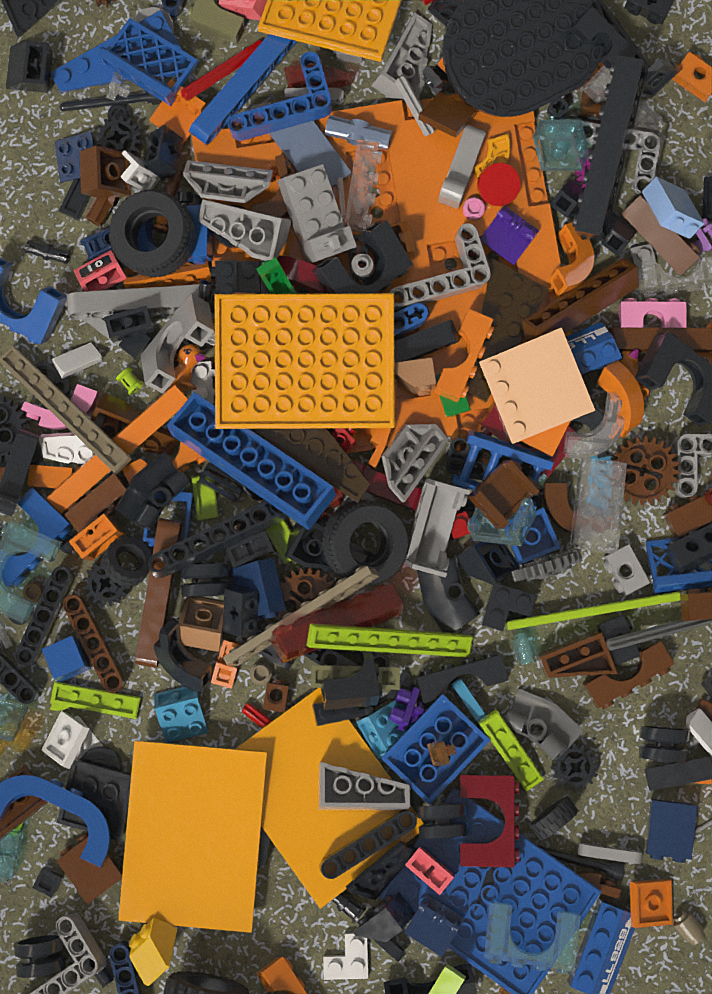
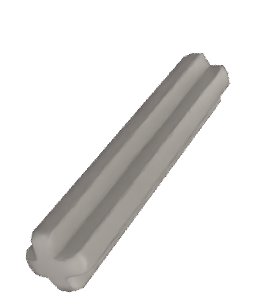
M405 75L395 80V84L424 136L432 134L435 128L418 120L419 113L424 108Z

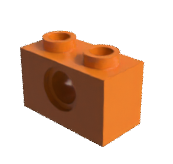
M688 52L680 63L682 70L672 80L706 102L712 94V66L705 63L701 56ZM694 73H700L703 79L696 78Z

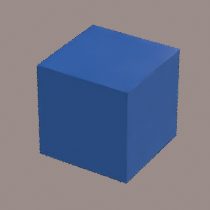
M74 636L65 638L42 649L54 680L64 682L92 669L80 640Z

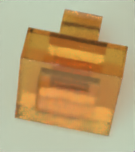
M434 741L427 744L433 766L449 764L448 756L456 754L454 745H445L444 741Z

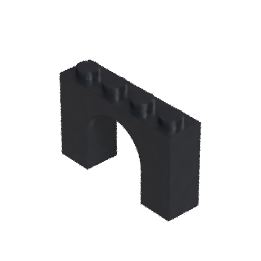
M387 220L377 221L361 233L375 257V271L368 282L363 285L354 282L338 257L327 258L312 270L326 294H375L379 290H384L391 286V281L396 277L400 278L408 272L407 269L413 263Z
M667 331L656 335L635 379L649 390H654L664 386L675 364L683 366L690 373L693 381V393L683 415L698 426L712 423V365L706 358L694 352L692 347L678 340L675 334Z
M366 615L315 619L313 624L372 628L371 623H367ZM351 650L360 659L361 670L348 678L323 680L321 692L324 710L378 704L379 697L382 696V685L377 682L379 667L378 663H374L373 656H375V652Z

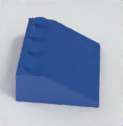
M441 694L381 759L430 805L488 744L490 739L452 702Z

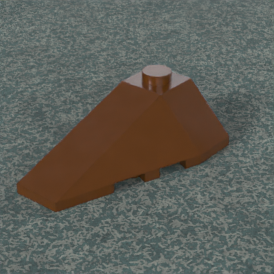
M101 392L90 419L112 439L140 415L141 412L125 401ZM161 426L138 447H141L145 452L160 454L166 452L167 455H170L178 439Z

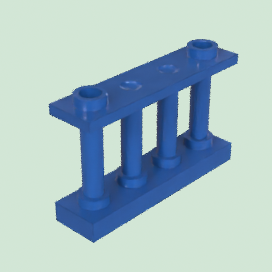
M469 429L466 439L471 449L461 476L453 473L452 483L456 487L474 490L481 483L469 479L478 452L482 448L490 450L492 454L482 481L497 467L498 461L503 455L511 457L512 461L515 460L520 465L524 462L532 464L533 470L530 477L536 484L541 471H544V469L551 471L554 462L551 456ZM530 497L519 509L529 511V509L536 510V502Z

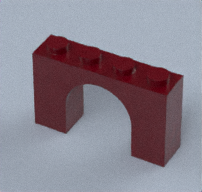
M494 401L478 421L482 425L480 430L488 436L493 434L500 440L512 443ZM568 426L553 456L532 446L523 445L519 442L514 444L551 456L554 462L551 471L544 469L540 473V476L545 474L549 477L581 436Z
M460 775V798L490 799L501 807L505 815L504 830L496 840L488 843H460V866L515 867V862H519V848H515V839H519V826H515V817H519V803H515V794H519V780H515V776Z

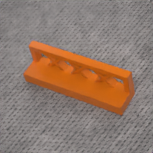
M206 261V264L195 265L193 262H186L185 265L181 266L174 273L172 272L162 277L143 276L129 267L123 268L126 279H124L125 289L199 285L200 280L212 282L208 261ZM138 274L137 276L129 277V275Z

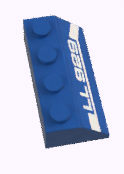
M602 322L566 336L582 377L622 358L613 336Z
M598 898L567 980L570 987L586 994H611L635 928L631 927L630 910Z

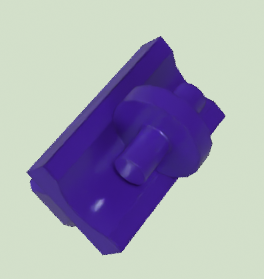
M416 687L412 691L400 688L395 701L404 704L405 708L403 710L394 706L389 720L399 724L398 730H405L411 716L413 717L412 723H415L426 711L423 709V702H418L417 706H415L420 691Z

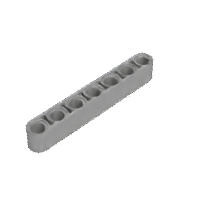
M199 285L74 292L67 295L68 317L73 320L99 319L143 306L148 307L151 315L174 314L190 293L198 297ZM212 293L209 305L210 311L215 310V301H212Z

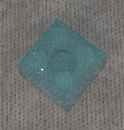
M540 120L534 132L533 140L541 171H582L589 155L582 121Z

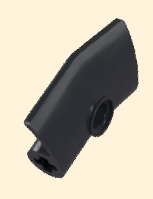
M163 452L134 475L115 510L139 526L152 531L164 507L190 485V481L182 471L176 470L167 453ZM158 491L163 495L161 503L155 500V494Z
M451 558L447 570H443L447 573L446 577L417 570L423 603L444 633H453L480 615V611L463 588L457 558ZM451 586H458L460 589V594L455 598L450 597L448 594Z

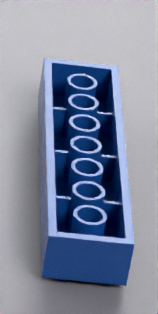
M195 392L167 424L172 436L307 530H310L336 497L332 485L250 429H215V406Z

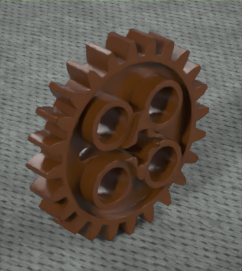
M648 436L644 437L643 442H641L639 437H636V443L634 444L627 440L629 447L626 448L621 445L620 447L623 452H615L614 454L618 459L610 461L615 465V468L609 469L610 472L615 473L614 476L610 477V480L617 482L612 487L614 489L620 488L617 494L619 496L626 494L624 500L628 502L632 498V504L635 506L638 501H640L642 507H645L647 501L651 506H654L655 499L663 503L661 496L664 495L670 498L667 491H675L676 489L672 484L680 482L675 478V475H680L681 472L675 470V468L681 464L673 461L678 457L677 454H670L672 451L670 446L664 449L666 444L664 441L657 444L658 439L656 437L651 442ZM637 453L643 454V459L640 463L633 462V457ZM657 459H663V467L658 470L654 469V462ZM627 465H632L640 469H646L647 466L648 470H650L653 473L662 474L663 478H658L647 473L643 476V474L637 470L628 469ZM635 473V482L628 484L626 481L627 476ZM650 480L657 481V486L654 490L647 489V483Z
M300 568L298 575L292 570V577L289 578L284 575L283 577L286 582H280L284 604L289 599L295 600L297 602V609L295 611H297L303 603L291 595L290 591L296 592L305 600L309 597L313 601L323 590L332 589L331 586L334 580L327 582V574L321 578L319 576L320 570L312 574L311 568L308 569L307 573H304L303 569ZM300 582H307L310 585L308 593L302 594L298 591V584ZM335 604L324 611L322 615L316 616L315 619L339 617L335 609L341 608V605ZM287 609L278 611V616L274 618L282 619L285 614L295 611H288ZM305 623L294 630L293 636L297 632H301V638H304L305 633H309L310 624Z

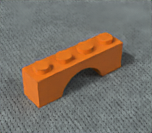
M471 309L468 310L458 332L467 346L466 360L457 367L443 369L433 391L434 393L458 402L460 397L465 398L469 386L466 385L468 378L473 379L478 367L474 365L476 359H481L486 349L483 346L485 338L489 339L494 330V327L491 326L492 318Z
M180 441L179 453L172 461V464L176 470L185 473L196 462L200 465L208 460ZM140 458L125 466L122 470L128 482L130 483L134 475L147 466L148 463Z
M283 956L276 957L256 972L267 992L282 991L287 994H307L304 990V982L295 976L292 971L293 966L287 958L284 959Z

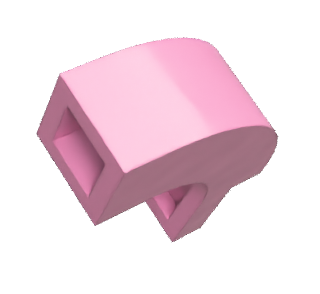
M77 384L71 401L89 417L95 408L100 393ZM27 402L23 403L21 410L27 413L26 417L36 421L40 417L38 425L42 428L50 430L68 429L50 410Z

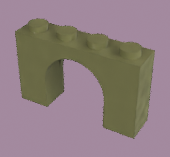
M196 0L194 6L191 5L188 10L187 17L192 27L238 44L245 27L243 17L219 8L213 0Z

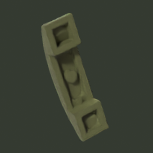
M311 665V688H321L323 680L354 676L361 670L362 666ZM379 667L377 682L381 683L382 689L400 690V667Z

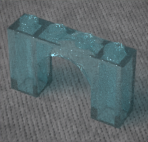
M9 521L2 528L1 536L3 537L0 541V613L21 623H27L36 602L19 596L7 588L3 580L4 566L10 557L20 552H28L49 562H54L62 542L14 521Z
M496 901L490 902L484 958L489 959V963L502 964V961L511 962V966L524 968L525 964L534 965V969L540 971L554 968L560 974H570V971H575L581 913L558 910L556 934L553 943L542 952L529 953L520 949L515 944L511 935L513 904Z

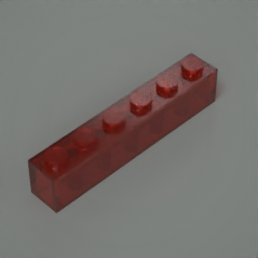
M392 583L386 586L380 585L369 593H360L354 599L340 601L334 607L320 609L314 615L300 617L294 623L276 627L272 631L271 643L281 662L285 663L319 649L307 646L310 624L371 628L400 616L404 604Z

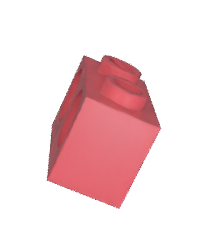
M422 846L418 848L405 864L439 895L455 877L449 869Z

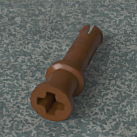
M178 170L175 175L168 177L164 192L173 197L178 194L183 171ZM157 216L155 224L152 225V230L161 234H168L167 218Z

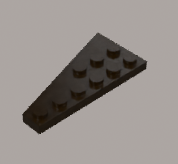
M493 258L490 265L491 275L487 281L481 314L493 319L491 326L494 327L490 338H485L483 346L486 349L482 358L476 359L474 365L478 367L473 379L469 378V389L467 391L468 394L485 403L491 395V390L479 362L518 346L524 335L522 320L537 312L549 290Z
M327 428L250 429L357 503L371 484Z

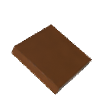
M439 92L419 113L418 120L456 138L476 116L477 110Z

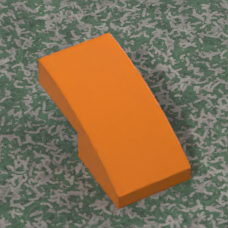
M227 638L223 639L211 683L232 689L239 666L226 665L223 657L228 655L232 648L242 646L243 644Z

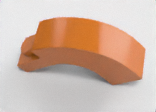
M572 222L565 224L556 235L569 261V265L557 268L549 278L558 297L580 285L590 274L594 265V251L589 238L582 240L575 231Z
M617 360L604 367L597 382L612 397L615 403L616 418L610 428L611 434L607 435L612 441L627 436L632 428L641 424L644 414V400L640 386L633 374Z

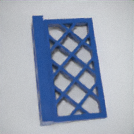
M131 18L128 19L108 48H102L98 54L105 66L169 106H172L175 102L174 96L199 63L198 59ZM133 26L138 30L139 36L128 38L127 32ZM151 38L155 40L156 46L144 49L143 40ZM140 41L141 50L130 52L129 43ZM125 44L127 53L116 54L113 52L117 46ZM161 50H172L173 57L161 59ZM157 51L158 60L147 62L145 54ZM143 56L144 63L132 64L131 57ZM186 59L191 62L187 68L178 70L177 61ZM174 62L175 71L164 73L162 64ZM159 65L161 74L150 75L148 73V67ZM177 76V82L172 88L166 85L165 78Z
M675 538L646 541L645 546L653 579L654 594L712 588V568L711 570H704L698 566L688 573L678 575L674 567L664 561L666 552L661 558L653 554L652 547H661L666 551L669 542ZM706 538L707 541L712 542L710 541L712 540L711 538ZM688 547L689 551H696L694 548ZM660 564L670 570L667 575H657L656 569Z

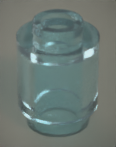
M527 632L514 635L515 639L511 640L515 659L519 662V665L536 662L535 656H537L532 635L527 636Z

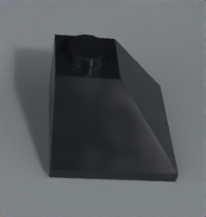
M498 532L456 556L467 575L491 585H495L511 575L512 571L520 569Z

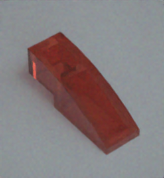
M301 65L284 68L288 88L306 87ZM322 66L328 88L352 85L351 73ZM316 82L312 86L318 87L321 83Z

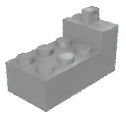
M323 164L277 181L305 262H316L357 247L350 226H344Z

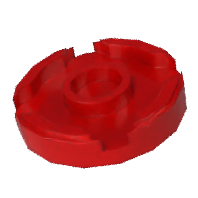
M493 163L481 171L477 181V189L484 202L492 206H504L516 199L520 191L521 182L518 173L513 167L506 163Z

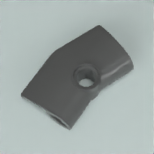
M518 689L513 705L504 719L511 731L528 737L530 741L536 743L553 761H556L583 733V729L557 704L522 689ZM537 726L542 728L543 732L540 735H535L531 732V729Z

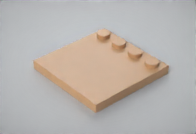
M562 328L479 362L512 444L595 411Z

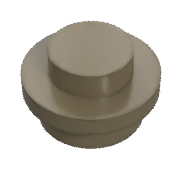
M257 663L250 670V678L255 684L263 685L271 679L272 672L267 664Z

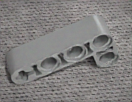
M470 125L464 128L448 175L442 185L438 199L439 203L459 209L486 131Z

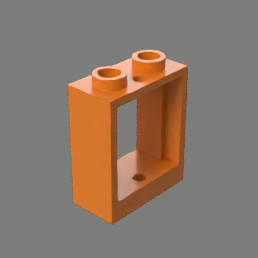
M102 514L73 537L69 543L82 559L92 562L107 550L111 542L126 534L112 517ZM89 530H93V533L89 535Z

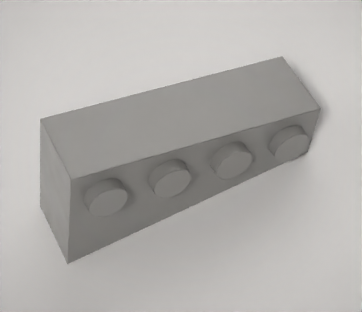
M323 762L319 763L318 810H408L410 808V785L374 777Z

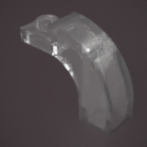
M607 392L603 420L594 430L586 433L566 431L563 451L565 457L579 459L593 457L604 452L615 443L625 423V419L617 415L622 409V400H619L620 397L617 393Z

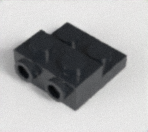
M215 261V267H211V279L216 280V288H212V301H215V294H234V292L261 294L260 275L256 270L259 267V261Z

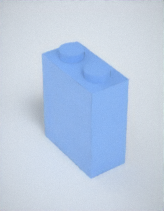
M656 176L642 191L660 226L690 239L705 224L684 189Z

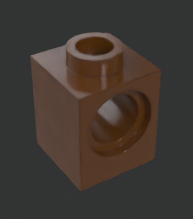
M272 679V682H267L263 709L278 712L286 711L290 685H285V680ZM273 689L282 691L283 697L280 701H274L271 698V691Z

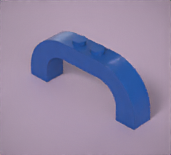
M30 775L15 776L0 783L1 821H3L9 807L17 799L24 796L41 798L84 820L89 835L80 858L103 868L111 847L110 827L101 810L82 797L84 793L74 788L68 791L62 788L63 783L53 778L49 782Z

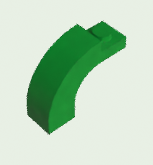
M276 257L264 261L256 269L271 294H297Z

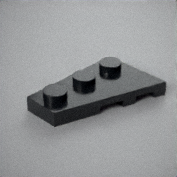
M61 0L1 1L19 39Z

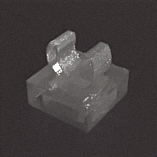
M115 71L106 98L114 101L117 94L127 98L130 91V85L123 83L122 76Z

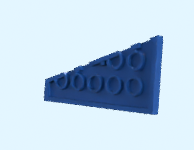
M161 10L138 22L182 50ZM133 26L127 32L128 38L139 36L138 30ZM116 35L50 72L61 93L86 89L91 86L107 85L112 82L128 81V79L105 66L98 56L102 48H108ZM152 38L143 40L144 49L156 46L155 40ZM140 41L129 43L130 52L141 50ZM125 44L117 46L113 52L116 54L127 53ZM170 49L160 51L161 59L173 57L172 50ZM157 51L145 54L147 62L158 60ZM143 56L131 57L132 64L144 63ZM186 59L177 61L178 70L187 68L190 64L189 61ZM174 62L162 64L164 73L175 71ZM159 65L148 67V73L150 75L161 73Z

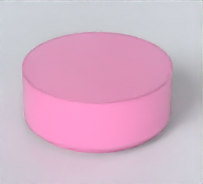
M473 197L465 201L463 214L467 219L478 220L484 214L485 206L482 200Z

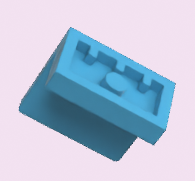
M183 686L154 694V709L166 743L208 733L206 721L199 703L198 692Z
M395 700L356 722L377 760H380L414 724L411 717L405 730L401 731L397 729L399 724L389 720L394 706L403 710L405 708L404 704Z

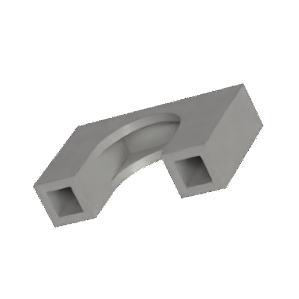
M190 293L143 351L141 361L146 385L163 394L176 379L173 362L176 351L184 338L202 347L215 332L208 302Z

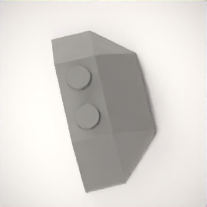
M187 160L183 176L201 198L246 203L270 186L273 170Z
M437 424L404 425L382 455L389 488L401 502L407 500L449 440Z

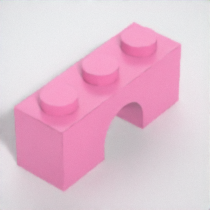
M627 298L618 305L619 328H643V318L648 314L659 318L661 328H686V302H680V299L674 298L667 299V302H658L656 298L645 299V302H637L635 298Z

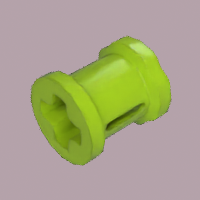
M128 367L116 377V380L118 382L121 381L131 396L144 386V382L139 381L132 373L133 369Z

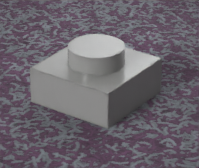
M650 244L630 248L632 262L637 266V269L656 265L653 248Z

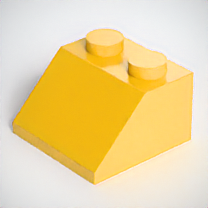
M153 918L148 924H144L141 931L134 934L129 943V947H131L129 957L143 983L147 986L170 967L177 927Z

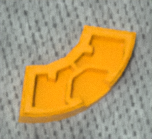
M508 134L487 141V156L473 168L477 181L485 167L493 163L507 164L510 154Z

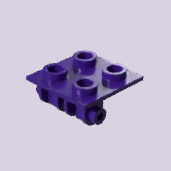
M504 206L499 210L496 218L481 236L480 241L514 265L539 230Z

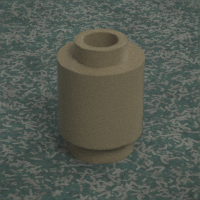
M681 911L676 914L673 926L687 943L690 942L691 945L701 942L706 934L703 932L704 928L690 911Z

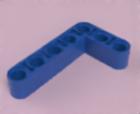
M306 52L300 59L308 94L231 116L228 120V127L235 140H247L321 119L331 114L332 102L319 56L315 52ZM310 63L316 64L313 67H306ZM316 82L321 83L318 87L312 86ZM320 102H326V103H327V104L324 105V106H318V105H317V104L320 103ZM299 108H306L303 112H297ZM280 113L285 114L282 118H276ZM259 119L264 120V122L261 124L255 123ZM238 125H243V128L240 130L234 129Z

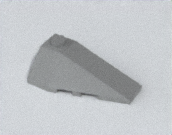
M203 199L198 219L200 223L218 235L223 236L230 243L247 252L251 257L264 261L278 257L287 242L291 224L290 219Z

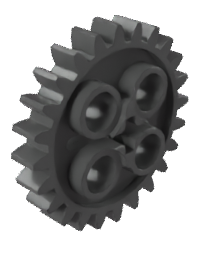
M567 551L557 554L552 553L533 559L532 562L522 564L523 568L512 571L514 582L527 579V581L533 579L540 580L570 569L573 564L579 563L583 559L580 551L569 554Z

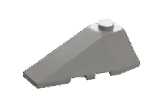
M417 13L413 14L380 69L372 87L389 98L404 99L395 84V80L405 75L418 96L425 83L422 79L425 74L422 71L428 63L427 51L430 46L432 24Z

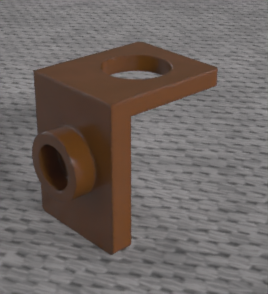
M583 89L578 117L600 120L599 113L603 103L604 92Z

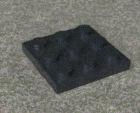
M76 758L71 765L65 789L70 791L71 788H74L84 793L82 797L97 806L107 819L111 839L121 840L128 815L131 774ZM60 808L56 823L88 832L87 825L82 818Z

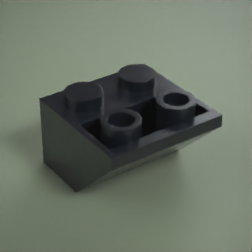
M25 41L10 47L6 89L49 93L53 51L49 43Z
M399 892L393 897L389 894L380 901L376 908L373 906L364 913V916L357 921L358 927L353 933L359 937L387 942L405 928L415 915V912Z

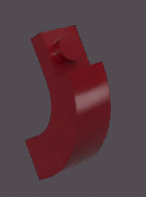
M278 256L277 261L291 285L308 289L317 294H326L312 271L317 267L316 265L288 256Z

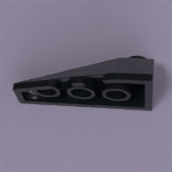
M296 522L289 534L285 557L304 567L331 571L332 569L327 564L323 555L324 551L322 550L324 527L314 523L310 530H307ZM349 542L350 553L357 562H367L375 556L371 552Z

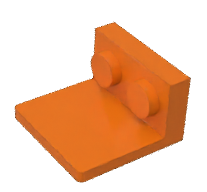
M170 79L166 85L172 88L176 82ZM181 87L174 96L176 100L172 106L162 101L149 121L158 128L166 125L181 136L183 144H185L191 135L189 132L190 126L207 106L205 102L196 96L186 101L181 96V90L183 89Z

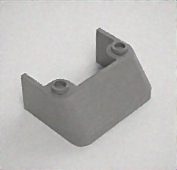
M426 478L408 538L409 548L404 562L406 565L423 572L442 577L447 576V573L443 571L447 570L450 561L445 552L456 512L461 506H465L470 490Z

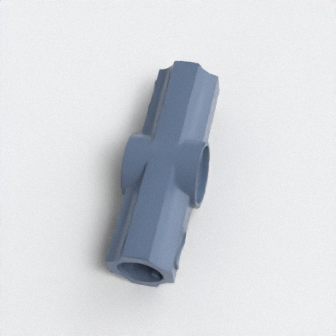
M329 115L325 135L344 139L354 146L364 147L367 145L387 151L392 131L370 126L364 120L352 119L351 121Z

